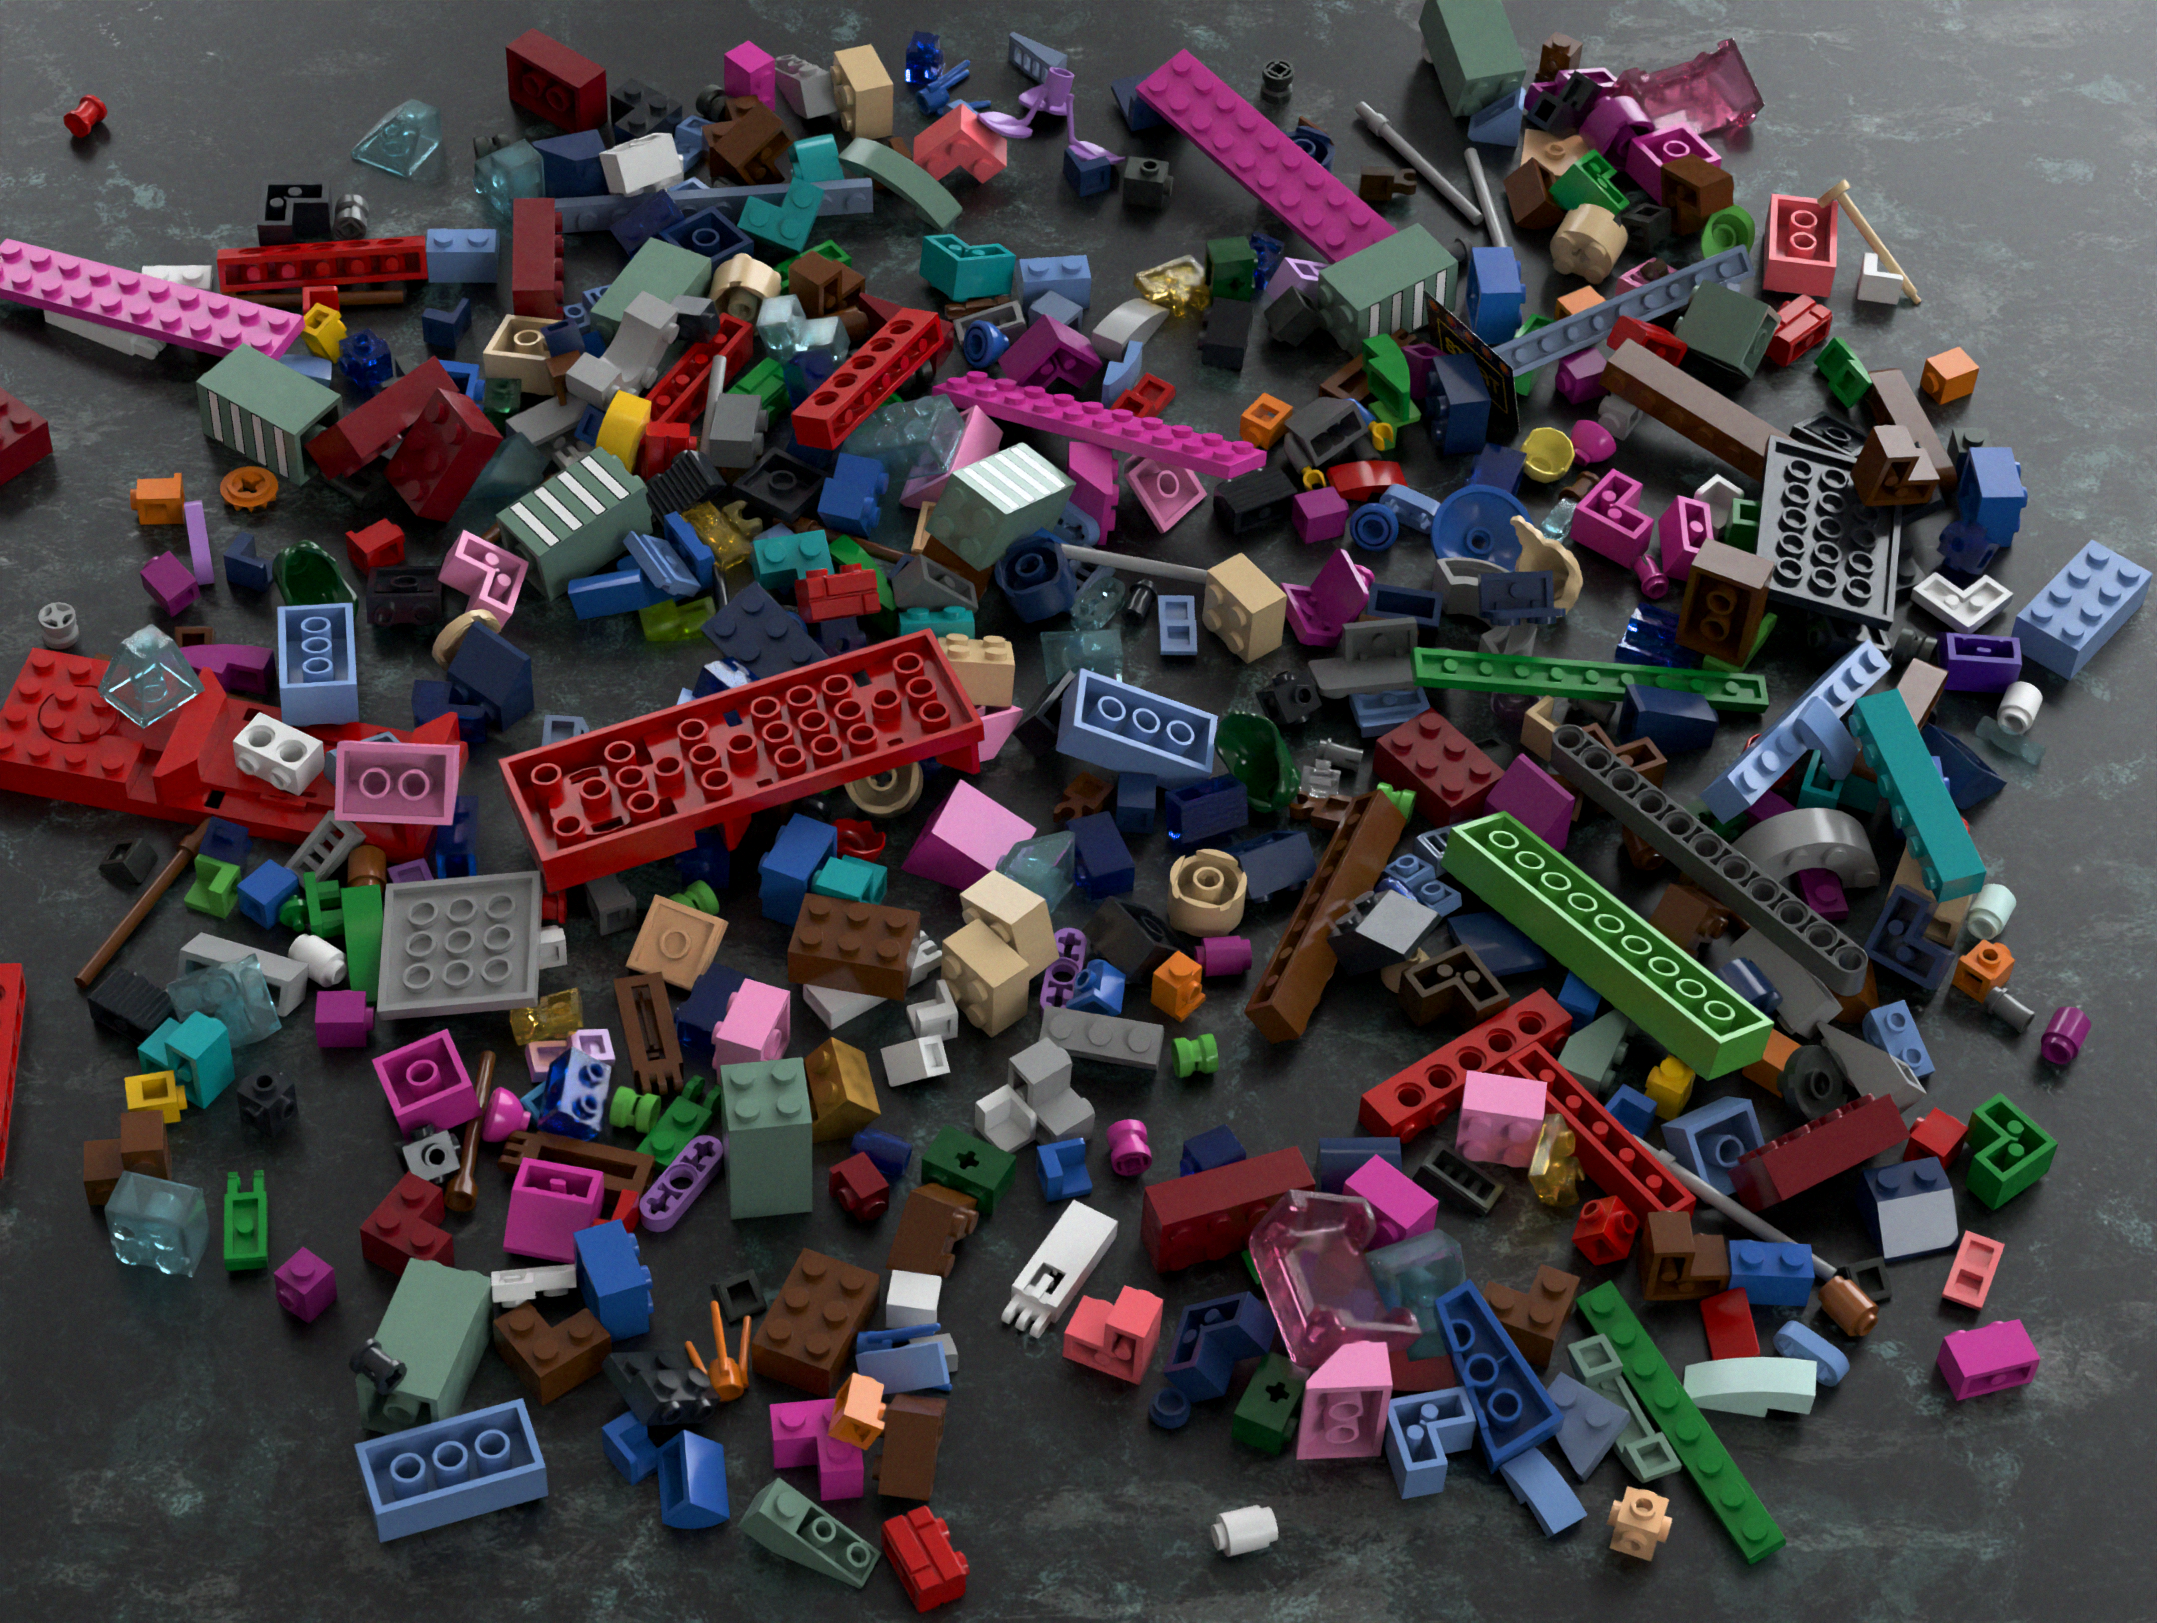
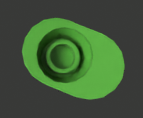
M1733 204L1731 207L1710 215L1701 233L1700 247L1704 259L1741 244H1745L1749 255L1756 232L1755 224L1750 214L1743 207Z

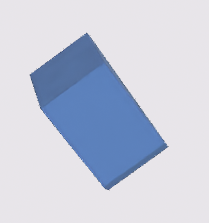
M1520 87L1472 115L1468 137L1472 141L1517 147L1526 90Z

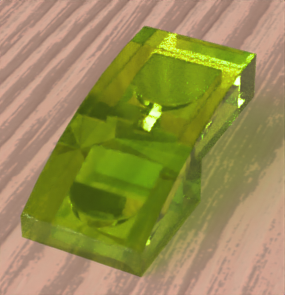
M711 596L680 607H676L672 598L638 610L647 641H678L703 637L704 635L700 627L717 613Z

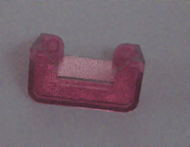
M1733 37L1719 41L1717 44L1719 49L1715 53L1706 54L1704 51L1699 53L1692 61L1647 74L1646 70L1639 71L1638 67L1625 70L1605 94L1611 98L1619 96L1633 98L1656 127L1655 131L1685 122L1698 136L1738 124L1739 127L1746 126L1757 119L1756 114L1765 106Z
M1289 1189L1261 1219L1251 1233L1249 1249L1252 1260L1293 1363L1298 1367H1321L1343 1344H1351L1358 1341L1386 1342L1387 1351L1391 1353L1409 1348L1422 1335L1418 1321L1410 1309L1395 1307L1387 1313L1362 1251L1375 1235L1376 1221L1367 1198Z

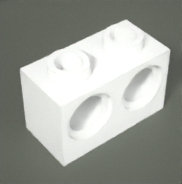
M261 712L232 741L236 767L246 774L255 775L270 782L274 787L280 790H287L297 796L324 769L325 759L322 741Z

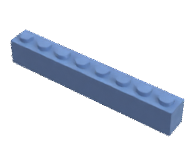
M1868 638L1838 659L1699 795L1722 825L1750 807L1808 750L1801 733L1798 731L1795 719L1812 696L1820 697L1836 716L1840 718L1855 703V699L1860 698L1891 667L1883 654Z

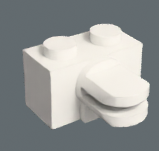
M653 133L599 153L609 192L623 193L624 197L642 194L644 192L643 187L648 185L657 187L671 182L670 177L682 173L673 136L668 133Z

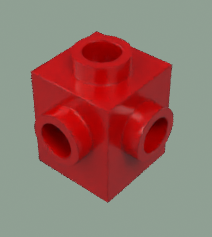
M1617 1195L1592 1200L1584 1204L1571 1240L1595 1266L1625 1259L1633 1244L1640 1220Z

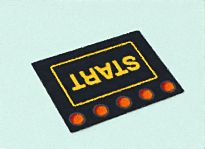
M1424 290L1431 345L1448 355L1472 352L1490 395V406L1520 432L1512 367Z

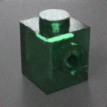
M486 378L484 415L499 433H506L505 421L523 412L522 379Z

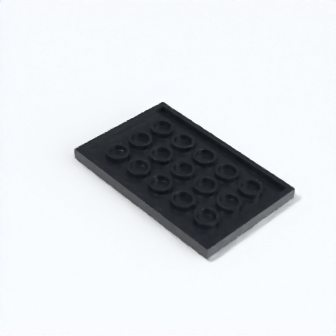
M1769 435L1765 444L1753 551L1754 555L1775 562L1767 599L1888 632L1893 623L1902 505H1863L1850 477L1857 458Z

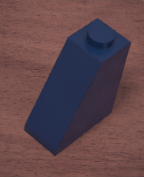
M1629 684L1626 685L1616 736L1621 746L1648 736L1660 753L1667 755L1712 746L1715 730H1718L1719 719L1716 710L1710 708L1705 696L1702 694Z

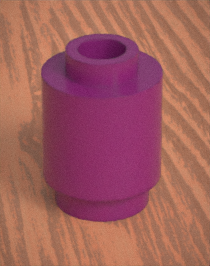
M1240 936L1202 938L1201 946L1194 947V961L1202 966L1204 977L1240 975L1243 970H1251L1252 968L1250 940L1240 939Z
M2060 1007L2054 1012L2041 1037V1052L2046 1059L2056 1064H2067L2070 1060L2076 1058L2091 1029V1022L2082 1010L2076 1007Z

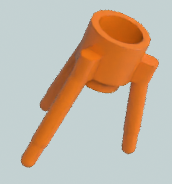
M712 1301L710 1308L718 1358L710 1363V1368L706 1371L692 1342L686 1341L684 1346L694 1368H700L709 1377L711 1385L721 1397L720 1401H730L740 1397L744 1392V1388L749 1387L747 1369L752 1319L750 1316H745L743 1319L739 1364L737 1365L734 1359L727 1357L719 1304L717 1301Z

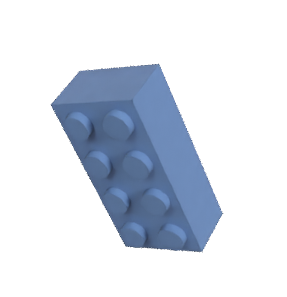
M2091 540L2017 615L2011 637L2019 638L2022 654L2070 681L2142 606L2153 573Z
M338 603L277 607L282 723L288 726L307 727L314 724L332 723L344 725L349 722H359L353 604Z
M1080 668L1063 693L1056 751L1119 773L1157 775L1156 786L1194 798L1212 774L1215 748L1214 737L1218 716Z
M523 1398L354 1444L359 1477L380 1543L548 1496L546 1466Z

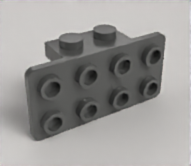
M1414 617L1342 624L1343 657L1311 660L1308 662V670L1318 687L1320 695L1331 699H1340L1347 694L1354 693L1378 695L1385 690L1395 689L1411 692L1422 687L1413 686L1410 663L1412 649L1417 647V621ZM1443 647V648H1433V649L1452 650V649L1446 648V647Z

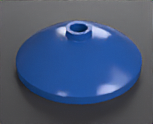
M1489 485L1467 486L1448 496L1437 509L1432 520L1430 532L1433 553L1436 560L1453 557L1474 558L1491 562L1510 572H1515L1516 560L1522 553V545L1516 535L1515 527L1510 524V520L1513 516L1521 515L1526 522L1534 526L1533 521L1522 503L1505 490ZM1472 539L1479 540L1482 548H1475L1472 545Z

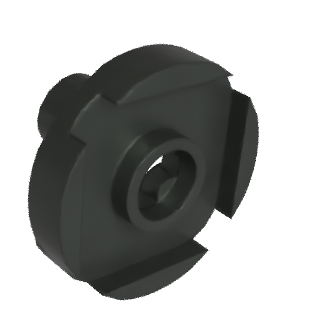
M1808 1045L1797 1048L1787 1059L1784 1071H1781L1777 1076L1778 1091L1784 1095L1791 1113L1803 1125L1847 1103L1848 1094H1842L1843 1081H1848L1845 1064L1839 1054L1827 1046ZM1814 1077L1817 1078L1815 1089L1813 1086Z

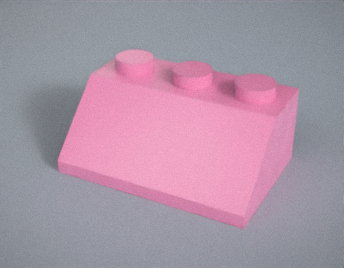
M977 405L929 428L925 432L899 502L903 506L921 509L923 501L937 503L951 473L998 453L999 444L1004 432Z
M346 740L338 742L334 820L452 825L458 789L460 745Z
M1358 1341L1351 1344H1343L1306 1381L1296 1446V1460L1381 1455L1393 1386L1386 1342Z

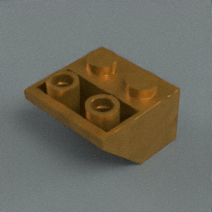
M831 1037L803 1059L812 1118V1143L853 1137L881 1115L865 1052Z

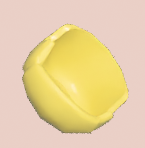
M1551 427L1536 428L1531 431L1522 444L1518 453V463L1522 471L1533 480L1542 483L1560 480L1568 471L1575 456L1572 441L1563 432Z

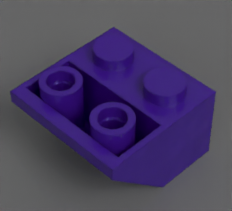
M1936 632L1935 638L1939 640L1937 648L1938 667L1949 671L1944 689L2005 694L2008 686L2017 682L2022 667L2019 638Z

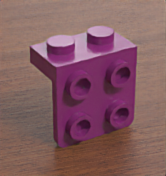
M1336 549L1310 587L1281 583L1279 585V588L1287 595L1285 615L1297 639L1305 645L1335 648L1342 639V624L1353 623L1369 600V592L1345 549Z

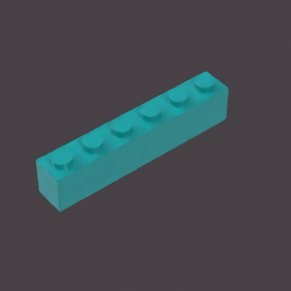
M1899 689L1855 699L1853 713L1849 716L1851 733L1855 738L1859 737L1863 745V755L1867 766L1874 768L1878 777L1877 784L1880 794L1883 798H1888L1892 806L1894 823L1897 828L1903 829L1907 838L1906 844L1909 855L1912 859H1917L1922 869L1921 877L1925 888L1928 891L1932 890L1937 903L1981 892L1987 870Z

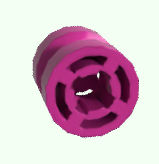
M1128 1119L1116 1122L1109 1127L1106 1136L1108 1146L1113 1150L1111 1162L1114 1171L1125 1176L1137 1175L1146 1171L1152 1164V1156L1149 1147L1145 1145L1148 1138L1145 1125L1138 1120Z

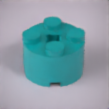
M832 134L795 141L786 149L789 161L793 167L790 170L792 179L796 177L808 183L844 180L842 167H840L838 160V150Z

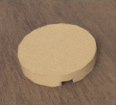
M478 609L460 615L438 635L433 645L432 656L444 671L448 672L449 666L473 623L479 621L493 632H501V625L490 611Z

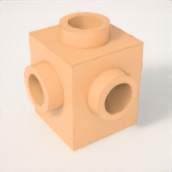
M1627 1486L1623 1502L1614 1500L1607 1525L1615 1527L1610 1548L1651 1561L1657 1541L1665 1543L1673 1519L1665 1516L1669 1499L1660 1497L1649 1490H1638Z

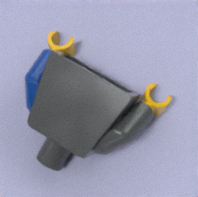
M1320 397L1302 410L1294 411L1292 416L1284 422L1287 434L1284 436V453L1298 475H1304L1303 482L1306 492H1310L1313 490L1311 486L1315 483L1321 484L1323 488L1327 487L1323 473L1316 469L1312 470L1313 465L1319 466L1368 431L1372 432L1373 447L1383 451L1385 449L1383 438H1387L1393 443L1392 426L1384 422L1376 423L1377 418L1356 399Z

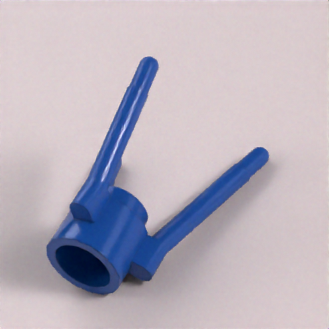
M969 60L963 61L938 80L928 84L927 88L916 92L917 105L924 115L929 116L935 113L938 118L943 117V107L950 101L946 89L969 76V70H964L970 65ZM977 101L967 104L973 109H980L991 106V101Z
M939 1323L886 1331L858 1332L857 1355L867 1351L893 1349V1343L909 1342V1339L933 1336L935 1331L941 1329V1325ZM950 1383L930 1388L949 1392L953 1387Z

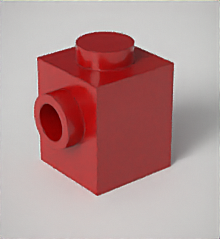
M1935 1107L1925 1119L1919 1117L1911 1126L1909 1132L1912 1137L1908 1140L1903 1160L1909 1162L1937 1156L1945 1171L1962 1152L1969 1127L1960 1123L1955 1117L1947 1115Z

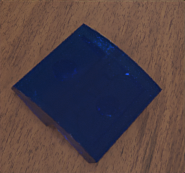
M1640 602L1630 617L1625 634L1617 644L1614 657L1636 665L1689 669L1698 651L1674 643L1680 615Z

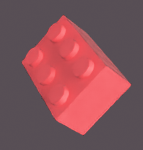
M1771 194L1765 222L1762 289L1810 296H1830L1836 271L1838 201H1833L1824 208H1821L1816 201L1818 199Z

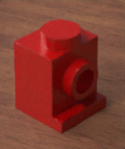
M386 518L366 527L357 534L352 530L345 533L348 559L368 578L370 567H390L405 560L404 533L397 524L392 525Z

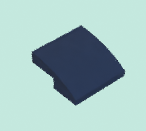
M1491 910L1447 918L1448 933L1457 946L1468 943L1494 977L1546 968V958L1542 947L1534 943L1529 936L1514 924L1508 922L1498 911Z

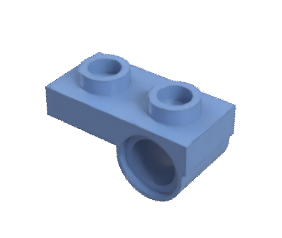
M1905 1000L1870 1010L1865 1015L1862 1022V1031L1868 1044L1907 1063L1917 1079L1930 1076L1935 1072V1068Z

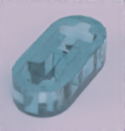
M1567 497L1561 499L1539 528L1545 539L1557 540L1560 543L1564 541L1571 532L1575 507L1579 503Z
M1105 577L1096 581L1074 601V605L1071 608L1072 627L1082 633H1091L1099 630L1124 606V583L1113 577Z

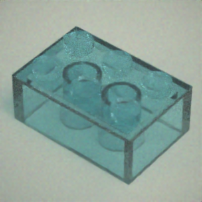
M947 393L932 397L925 396L921 399L904 403L896 402L889 406L875 409L845 439L840 452L881 461L886 469L885 473L889 474L888 484L945 473L948 471L966 424Z

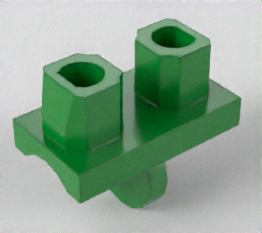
M315 871L303 873L306 900L300 899L298 895L290 896L289 901L280 907L279 916L281 922L286 926L293 927V930L296 932L304 930L305 925L310 923L311 934L317 935L323 940L327 937L344 935L342 909L320 911V908L341 906L338 880L316 882Z

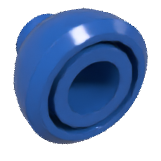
M974 321L970 324L964 335L963 349L965 357L974 368L989 367L995 364L1009 349V340L1006 335H1002L995 325L987 321Z
M1369 503L1361 506L1354 512L1350 519L1349 529L1357 545L1369 551L1379 552L1389 548L1395 542L1399 531V524L1396 515L1389 507L1380 503Z

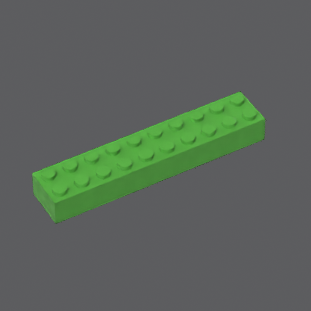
M1502 811L1451 828L1440 865L1451 873L1456 880L1462 882L1477 894L1482 901L1488 903L1503 915L1508 922L1514 924L1529 936L1534 943L1540 945L1555 957L1560 964L1581 978L1587 986L1593 988L1607 999L1613 1007L1623 1012L1638 1024L1643 1031L1649 1033L1664 1045L1670 1053L1675 1054L1685 1062L1696 1074L1709 1081L1762 1059L1774 1025L1772 1020L1508 812Z

